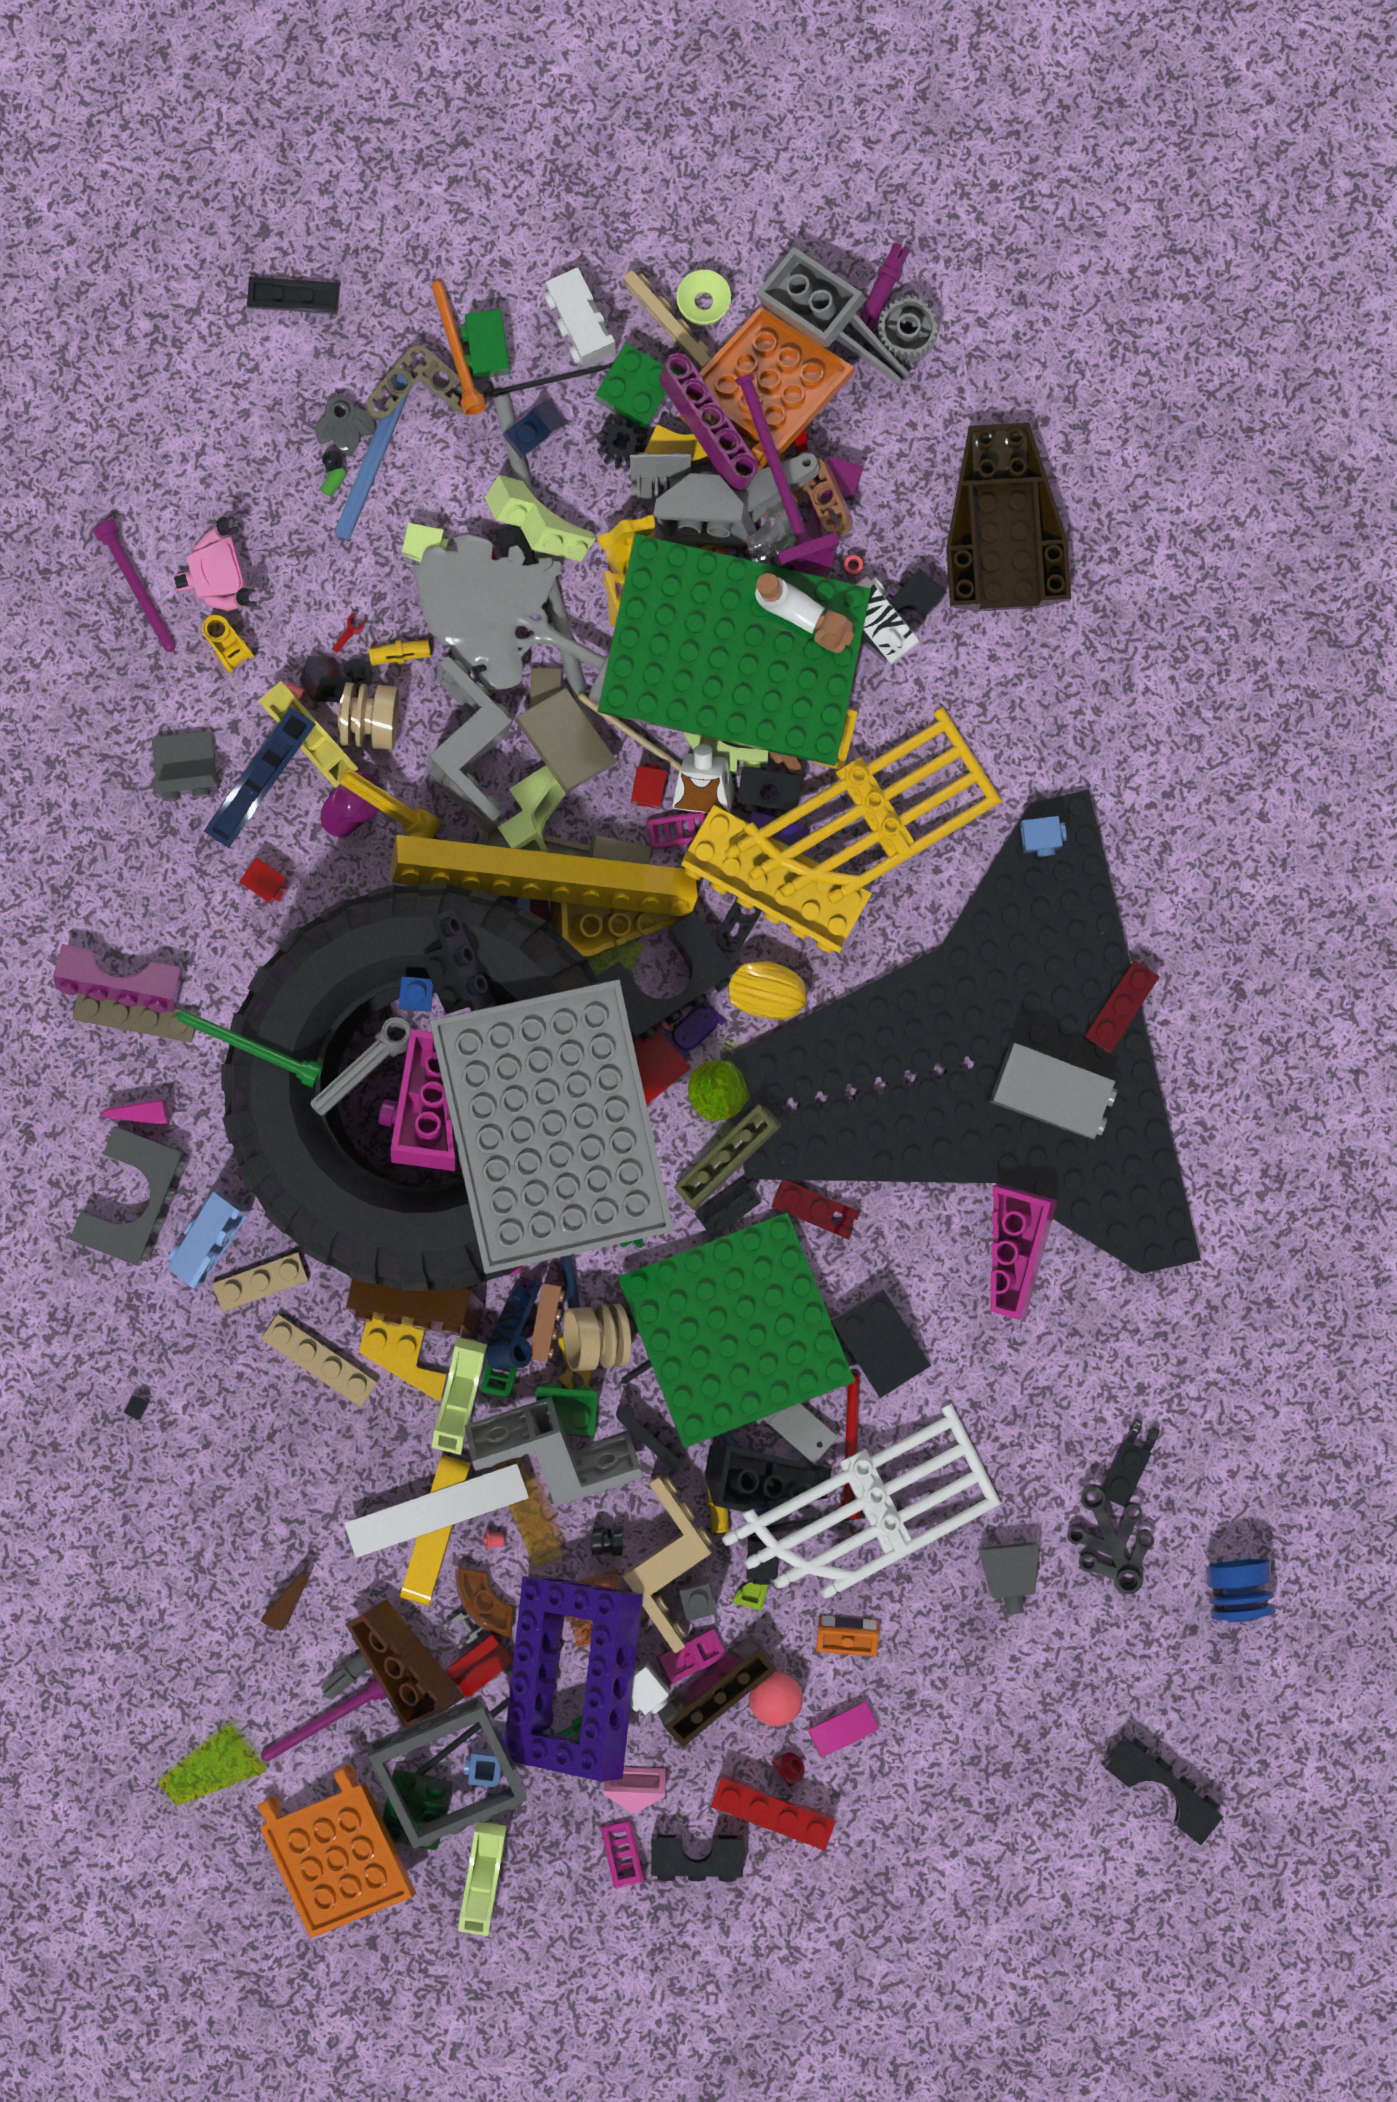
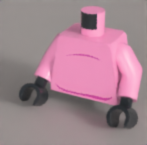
M233 516L219 518L217 525L198 541L192 548L191 554L187 556L190 571L174 575L178 592L195 588L200 601H204L209 607L226 612L244 606L255 607L257 605V602L249 601V595L252 592H256V590L247 588L235 542L231 536L227 537L239 532L238 527L229 528L228 526L229 521L234 518Z

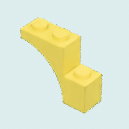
M282 681L258 700L277 723H279L291 706L316 724L300 749L335 788L340 784L339 780L342 772L346 769L358 770V767Z

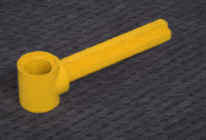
M346 769L340 775L339 782L342 786L401 823L405 831L404 834L407 836L432 839L442 824V821L420 807L412 810L351 769Z

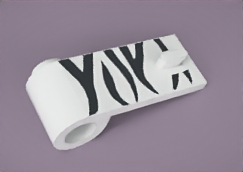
M866 576L856 584L871 588L863 630L892 665L918 645L920 641L882 595L886 590L878 579L874 577L870 580Z

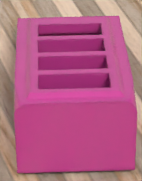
M693 812L647 820L651 850L691 844L697 834L695 819H699L701 826L708 813ZM682 821H688L689 838L684 837ZM675 822L676 840H672L670 823ZM659 824L664 826L666 841L660 842Z
M165 1100L107 1108L103 1111V1117L109 1119L162 1125L170 1124L167 1101Z
M631 1820L601 1827L613 1887L618 1889L646 1882ZM624 1831L627 1833L625 1838L610 1840L609 1835ZM629 1844V1850L613 1852L612 1847ZM632 1856L633 1862L621 1865L616 1864V1859ZM635 1869V1874L620 1878V1871Z

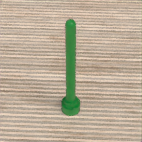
M181 1010L177 1013V1020L297 1074L296 1078L301 1079V1083L314 1088L320 1077L323 1064L314 1060L300 1062L188 1011Z

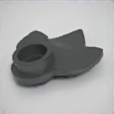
M334 396L326 403L325 415L317 421L315 433L319 444L333 440L335 446L342 453L351 456L358 446L359 435H373L376 427L373 419L367 414L365 409L354 407L352 401L345 396ZM338 405H342L346 409V413L342 417H338L334 413V408Z

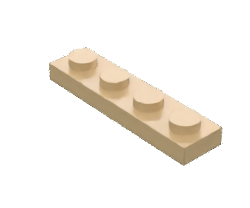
M633 270L629 271L623 277V284L701 371L711 360L709 357L712 355L711 351L702 341L697 343L689 335L692 332L690 327L683 319L680 318L677 321L670 313L672 310L671 306L662 296L657 298L650 291L652 285L643 274L637 276Z
M277 1314L261 1340L360 1408L378 1384V1381L280 1314Z

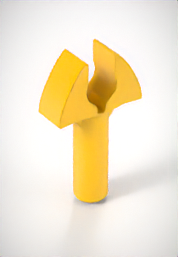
M562 1335L558 1338V1342L567 1370L564 1375L559 1376V1379L568 1389H573L572 1377L574 1373L569 1367ZM591 1370L576 1371L577 1374L583 1377L584 1385L588 1386Z

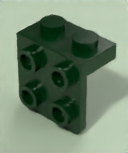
M394 1769L392 1779L416 1828L446 1815L453 1782ZM387 1796L382 1819L390 1837L394 1842L411 1845ZM440 1838L434 1844L427 1847L420 1846V1848L436 1850L439 1846Z

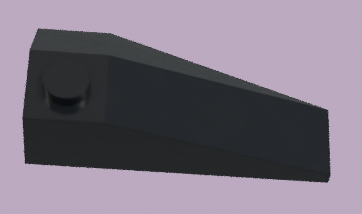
M710 1445L705 1478L714 1506L745 1512L751 1509L777 1507L830 1479L832 1468L729 1445ZM826 1494V1495H824V1496H822V1497H820V1498H818V1499H816V1500L827 1499V1495H828V1494Z

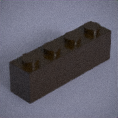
M750 1635L659 1710L658 1715L664 1728L683 1748L777 1669L770 1655Z

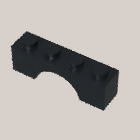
M1124 1736L1103 1762L1104 1768L1127 1787L1144 1781H1154L1168 1787L1176 1801V1814L1173 1822L1199 1845H1202L1223 1819V1815L1218 1811L1220 1805L1207 1794L1202 1798L1195 1793L1194 1790L1197 1786L1184 1775L1180 1779L1170 1772L1173 1767L1163 1758L1158 1756L1154 1760L1146 1753L1149 1747L1137 1737L1130 1740Z

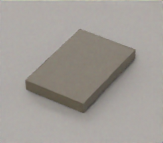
M567 688L516 717L515 721L565 793L609 769L617 762Z

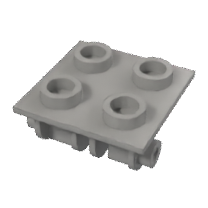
M642 452L637 455H630L631 496H637V499H652V486H655V499H657L658 486H664L665 493L667 486L672 488L691 473V454L680 452L652 454Z

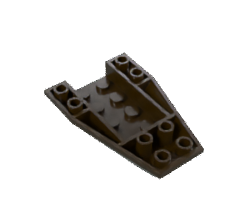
M1029 422L974 425L968 427L946 545L950 607L978 612L1032 609L1071 600L1067 537Z

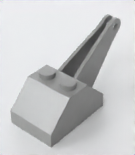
M793 246L756 294L759 300L775 316L820 346L829 347L835 340L877 369L897 386H901L903 381L897 374L842 332L844 327L848 325L887 365L904 378L909 376V372L894 358L856 314L866 301L863 293Z
M804 453L781 462L792 494L816 477L820 471L819 463L811 453ZM770 467L757 471L749 487L742 491L731 489L720 475L703 471L700 474L690 473L657 498L653 516L665 540L669 542L754 547L757 530L753 523L781 503L782 500Z

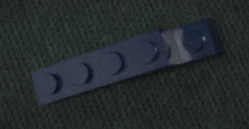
M290 706L204 832L227 848H230L316 724Z

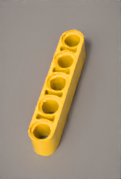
M442 1454L430 1493L465 1482L471 1462ZM453 1525L417 1537L400 1598L427 1606L430 1605Z

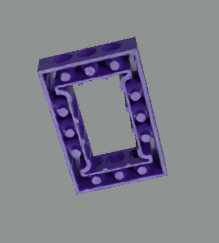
M543 1575L522 1577L504 1740L513 1762L600 1782L623 1779L642 1593ZM563 1615L593 1621L580 1740L577 1741L567 1739V1735L563 1734L548 1735L542 1733V1730H547L551 1727L554 1718L552 1704L554 1690H557L555 1677L557 1659H560L561 1654L558 1653L560 1632L564 1627Z

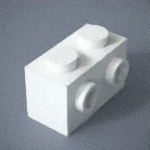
M646 1659L634 1670L631 1707L635 1712L640 1709L644 1715L649 1711L655 1714L668 1703L669 1687Z

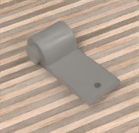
M802 1404L756 1421L758 1424L763 1420L814 1465L838 1439L834 1432Z

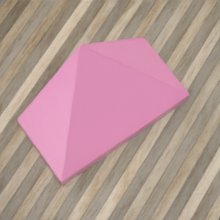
M624 1767L623 1779L604 1781V1795L630 1812H639L665 1797L666 1768Z

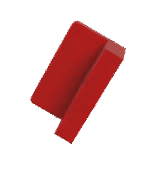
M491 1633L444 1671L457 1684L466 1697H470L513 1663V1657L499 1638Z

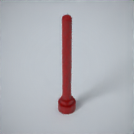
M852 1372L855 1382L847 1385L845 1459L857 1453L859 1375L855 1372ZM849 1482L844 1484V1500H840V1506H837V1509L856 1500ZM861 1511L846 1519H861Z

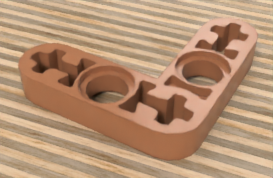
M816 457L820 466L818 476L823 482L819 483L816 478H813L792 495L795 503L810 496L824 529L830 534L836 532L837 537H842L851 530L853 519L830 466L822 459ZM827 490H832V499L826 504H821L822 494ZM779 503L762 517L770 519L785 511L783 503ZM832 511H834L836 515L841 517L839 519L840 525L837 527L834 526L836 523V519L834 515L830 513Z

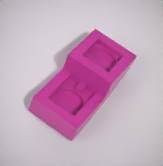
M710 1629L686 1641L685 1647L677 1653L670 1649L655 1658L668 1685L697 1670H702L712 1665L727 1654L715 1630Z
M864 1701L836 1716L825 1719L807 1729L819 1756L824 1757L877 1731L879 1727L867 1702Z

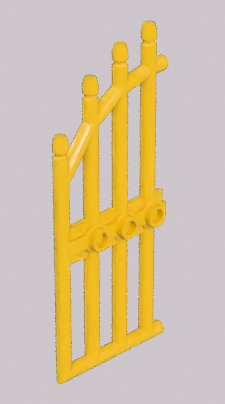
M941 708L933 713L938 722L868 764H865L860 757L836 772L840 781L764 827L758 829L754 822L745 826L743 829L748 836L740 840L737 845L730 846L725 851V855L728 859H733L739 856L741 852H746L757 845L770 858L764 861L761 866H756L748 873L752 881L762 878L765 873L768 874L781 866L799 875L793 882L785 884L780 889L783 897L791 896L796 893V890H801L812 882L842 885L840 889L832 891L827 896L829 902L834 904L995 807L1002 800L945 709ZM945 732L954 746L953 748L883 790L880 788L873 774ZM961 757L969 770L968 774L899 816L889 802L890 799ZM978 784L986 797L985 799L916 841L913 840L905 827L907 824L971 785ZM845 791L848 792L856 805L781 852L767 839ZM862 816L872 830L868 835L813 868L793 859ZM878 842L888 858L859 876L830 872Z

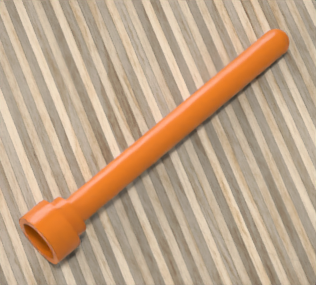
M437 280L432 283V290L464 392L460 401L462 410L465 415H476L487 408L483 394L479 393V390L474 387L444 285L441 281Z

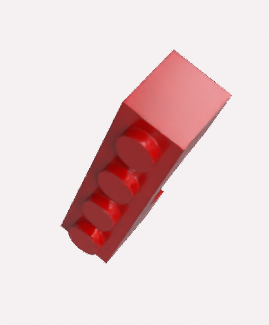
M723 1773L720 1774L710 1801V1807L824 1851L836 1823L835 1816L806 1805H799L779 1799L755 1788L749 1783Z

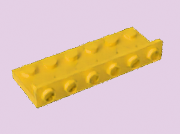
M713 804L681 860V865L685 867L683 872L696 880H699L701 877L712 882L710 887L723 895H726L727 891L738 897L736 902L750 910L754 906L764 911L763 917L777 925L780 921L791 926L789 931L802 939H805L806 936L817 941L816 946L829 954L833 950L840 953L843 949L842 945L872 892L862 887L848 897H843V900L831 904L827 896L832 891L840 889L842 885L812 882L801 890H796V893L791 896L783 897L780 889L785 884L793 882L799 875L781 866L768 874L765 873L762 878L752 881L748 873L756 866H761L770 857L756 845L746 852H741L736 858L728 859L725 851L730 846L737 845L740 840L748 836L743 828L749 823ZM772 836L767 838L780 852L789 847ZM803 853L793 858L811 868L820 864Z

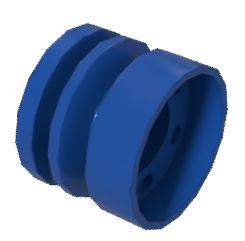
M1244 1559L1217 1562L1205 1566L1208 1587L1222 1589L1221 1594L1209 1598L1210 1604L1224 1605L1210 1610L1213 1620L1248 1622L1276 1613L1274 1604L1261 1603V1601L1274 1598L1273 1592L1259 1590V1585L1272 1581L1270 1560Z

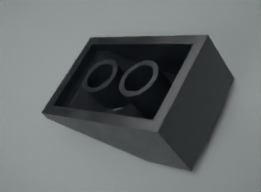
M883 1289L831 1321L879 1398L931 1366Z

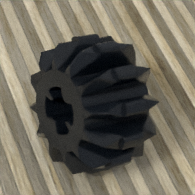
M624 418L623 426H618V421L612 419L613 429L603 425L602 431L606 436H597V443L603 445L597 449L598 454H607L604 459L606 465L615 459V469L620 470L621 461H625L626 467L630 469V455L644 452L647 447L644 443H640L647 439L646 433H637L640 429V424L638 423L633 424L629 428L628 418ZM623 437L625 442L628 439L629 442L626 443V449L620 450V446L615 447L618 444V438Z

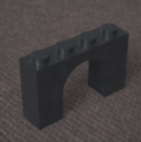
M695 912L671 927L667 935L685 960L689 969V984L679 995L668 999H657L645 994L636 985L621 961L597 975L600 983L620 980L633 1043L639 1039H642L643 1042L649 1040L658 1033L656 1028L666 1022L668 1026L683 1017L682 1011L690 1006L693 1009L698 1008L708 1000L706 995L714 990L720 993L729 987L735 969Z

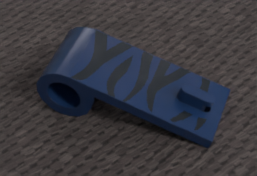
M541 1280L515 1281L486 1348V1359L492 1368H524L530 1363L532 1358L531 1345L520 1334L543 1283Z

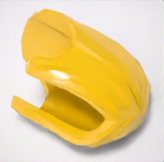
M756 961L741 965L734 972L728 987L730 1002L735 1007L749 1015L769 1020H784L794 1017L807 1003L804 981L794 971L772 961Z

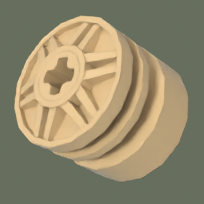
M346 682L338 709V729L341 745L350 747L353 733H355L356 746L362 748L366 734L371 735L374 749L394 750L399 716V688L396 686L378 685L374 698H369L367 685L361 684L358 697H356L355 684Z
M610 1304L609 1307L598 1305L595 1314L591 1307L567 1308L563 1320V1342L566 1358L572 1371L595 1370L599 1362L603 1368H612L613 1365L615 1367L627 1366L631 1355V1334L628 1317L621 1304Z

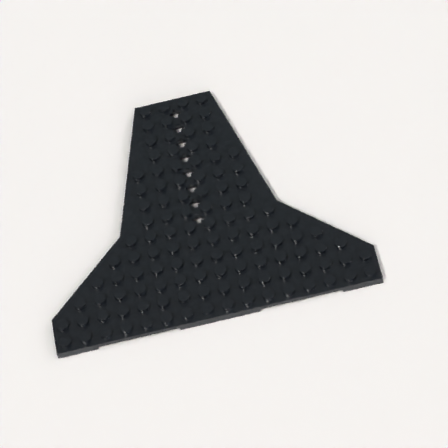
M1089 790L1029 804L939 949L719 1061L733 1126L735 1127L758 1104L770 1109L771 1113L781 1124V1127L743 1163L746 1179L1002 1184L1057 1200L1053 1220L1140 1274L1201 1260L1141 1007L1111 1053L1106 1052L1084 1037L1131 965ZM1059 816V823H1065L1067 840L1062 841L1060 849H1055L1056 854L1038 857L1037 852L1023 853L1021 821ZM1013 1043L1022 1045L1115 1081L1113 1088L1117 1089V1094L1112 1107L1107 1105L1103 1117L1107 1118V1122L1102 1135L1096 1134L1095 1139H1089L990 1103L989 1100L1009 1045ZM964 1057H969L970 1061L976 1062V1067L972 1068V1074H967L966 1070H960L959 1064L964 1063ZM934 1064H939L941 1068L947 1069V1074L943 1075L942 1081H937L936 1077L930 1076V1071L934 1070ZM910 1070L912 1075H917L918 1080L913 1082L914 1087L908 1088L907 1084H901L900 1078L905 1076L904 1071ZM881 1077L882 1082L887 1081L888 1087L884 1089V1094L879 1095L877 1090L872 1091L871 1085L875 1084V1078ZM851 1084L853 1089L858 1088L859 1094L854 1096L855 1101L849 1102L848 1097H842L841 1092L846 1090L845 1085ZM817 1091H822L823 1095L829 1096L830 1101L825 1102V1108L820 1109L818 1104L812 1103V1099L816 1097ZM788 1098H792L794 1102L800 1103V1108L796 1109L795 1115H790L789 1111H783L782 1106L787 1104Z

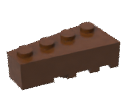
M352 1279L346 1309L354 1315V1319L359 1321L372 1322V1319H376L391 1326L406 1325L424 1331L431 1330L477 1339L484 1304L469 1289L402 1291L384 1285H375Z
M387 1599L345 1623L404 1728L447 1710L465 1697Z

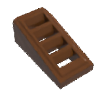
M304 1570L293 1580L263 1615L262 1623L279 1631L287 1627L311 1576L309 1572Z

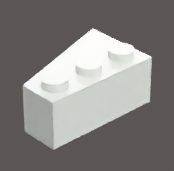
M577 267L546 281L547 292L543 293L544 299L549 309L555 308L560 317L555 322L562 337L568 335L572 343L568 350L574 363L580 362L583 369H586L615 356V341L612 335H609L604 325V318L601 312H598L593 296L579 268Z

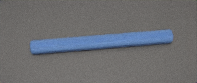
M398 374L393 389L402 391L406 388L407 381L404 376ZM409 392L388 417L379 420L335 529V534L340 538L346 540L351 538ZM392 395L389 396V398L392 397L394 402L397 400L396 397H393Z

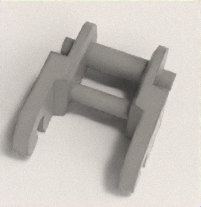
M463 1611L443 1625L444 1628H447L458 1620L463 1623L470 1633V1638L457 1646L459 1650L477 1639L479 1631H487L479 1625L473 1631L465 1620L469 1617V1614H464Z

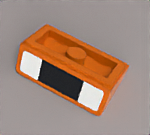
M819 1615L816 1652L877 1657L879 1620Z

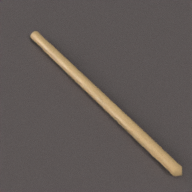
M583 693L577 694L578 700L597 712V703L591 701ZM598 713L680 772L681 763L615 716Z

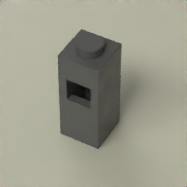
M709 1576L680 1584L679 1593L687 1622L717 1614V1604Z

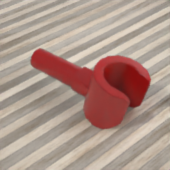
M356 613L351 614L347 618V629L332 648L336 653L341 650L353 634H360L364 630L365 621L357 628L350 625L351 621L356 618Z

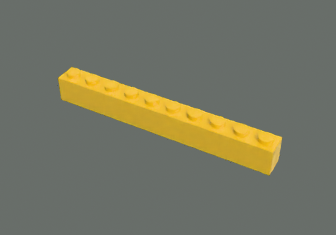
M404 835L396 836L391 853L392 883L419 886L421 883H449L456 887L469 890L476 889L500 896L686 917L691 915L698 898L696 879L685 874L683 868Z

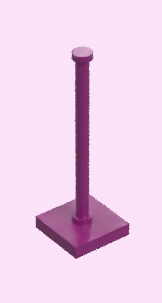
M753 373L737 378L736 383L737 386L741 385L796 540L793 542L794 547L778 552L773 558L775 566L785 568L833 551L840 543L836 532L812 540L811 536L807 537L752 382L755 380Z

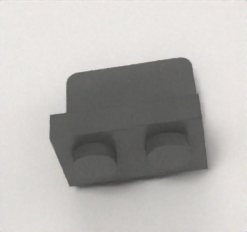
M201 731L160 736L152 740L156 782H152L154 795L162 798V801H175L181 799L180 795L192 794V797L198 798L210 796L211 791H219L213 738L210 732Z

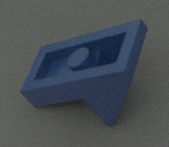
M547 400L535 406L528 415L503 433V437L517 455L523 458L564 427L567 422L552 402Z

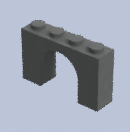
M114 1126L103 1155L132 1165L144 1174L150 1186L149 1204L139 1218L126 1224L115 1223L87 1211H80L69 1240L136 1266H141L143 1261L148 1262L154 1250V1245L150 1244L154 1233H160L166 1217L162 1216L166 1204L171 1205L177 1189L173 1188L177 1176L182 1177L188 1163V1160L184 1159L186 1153L124 1128Z

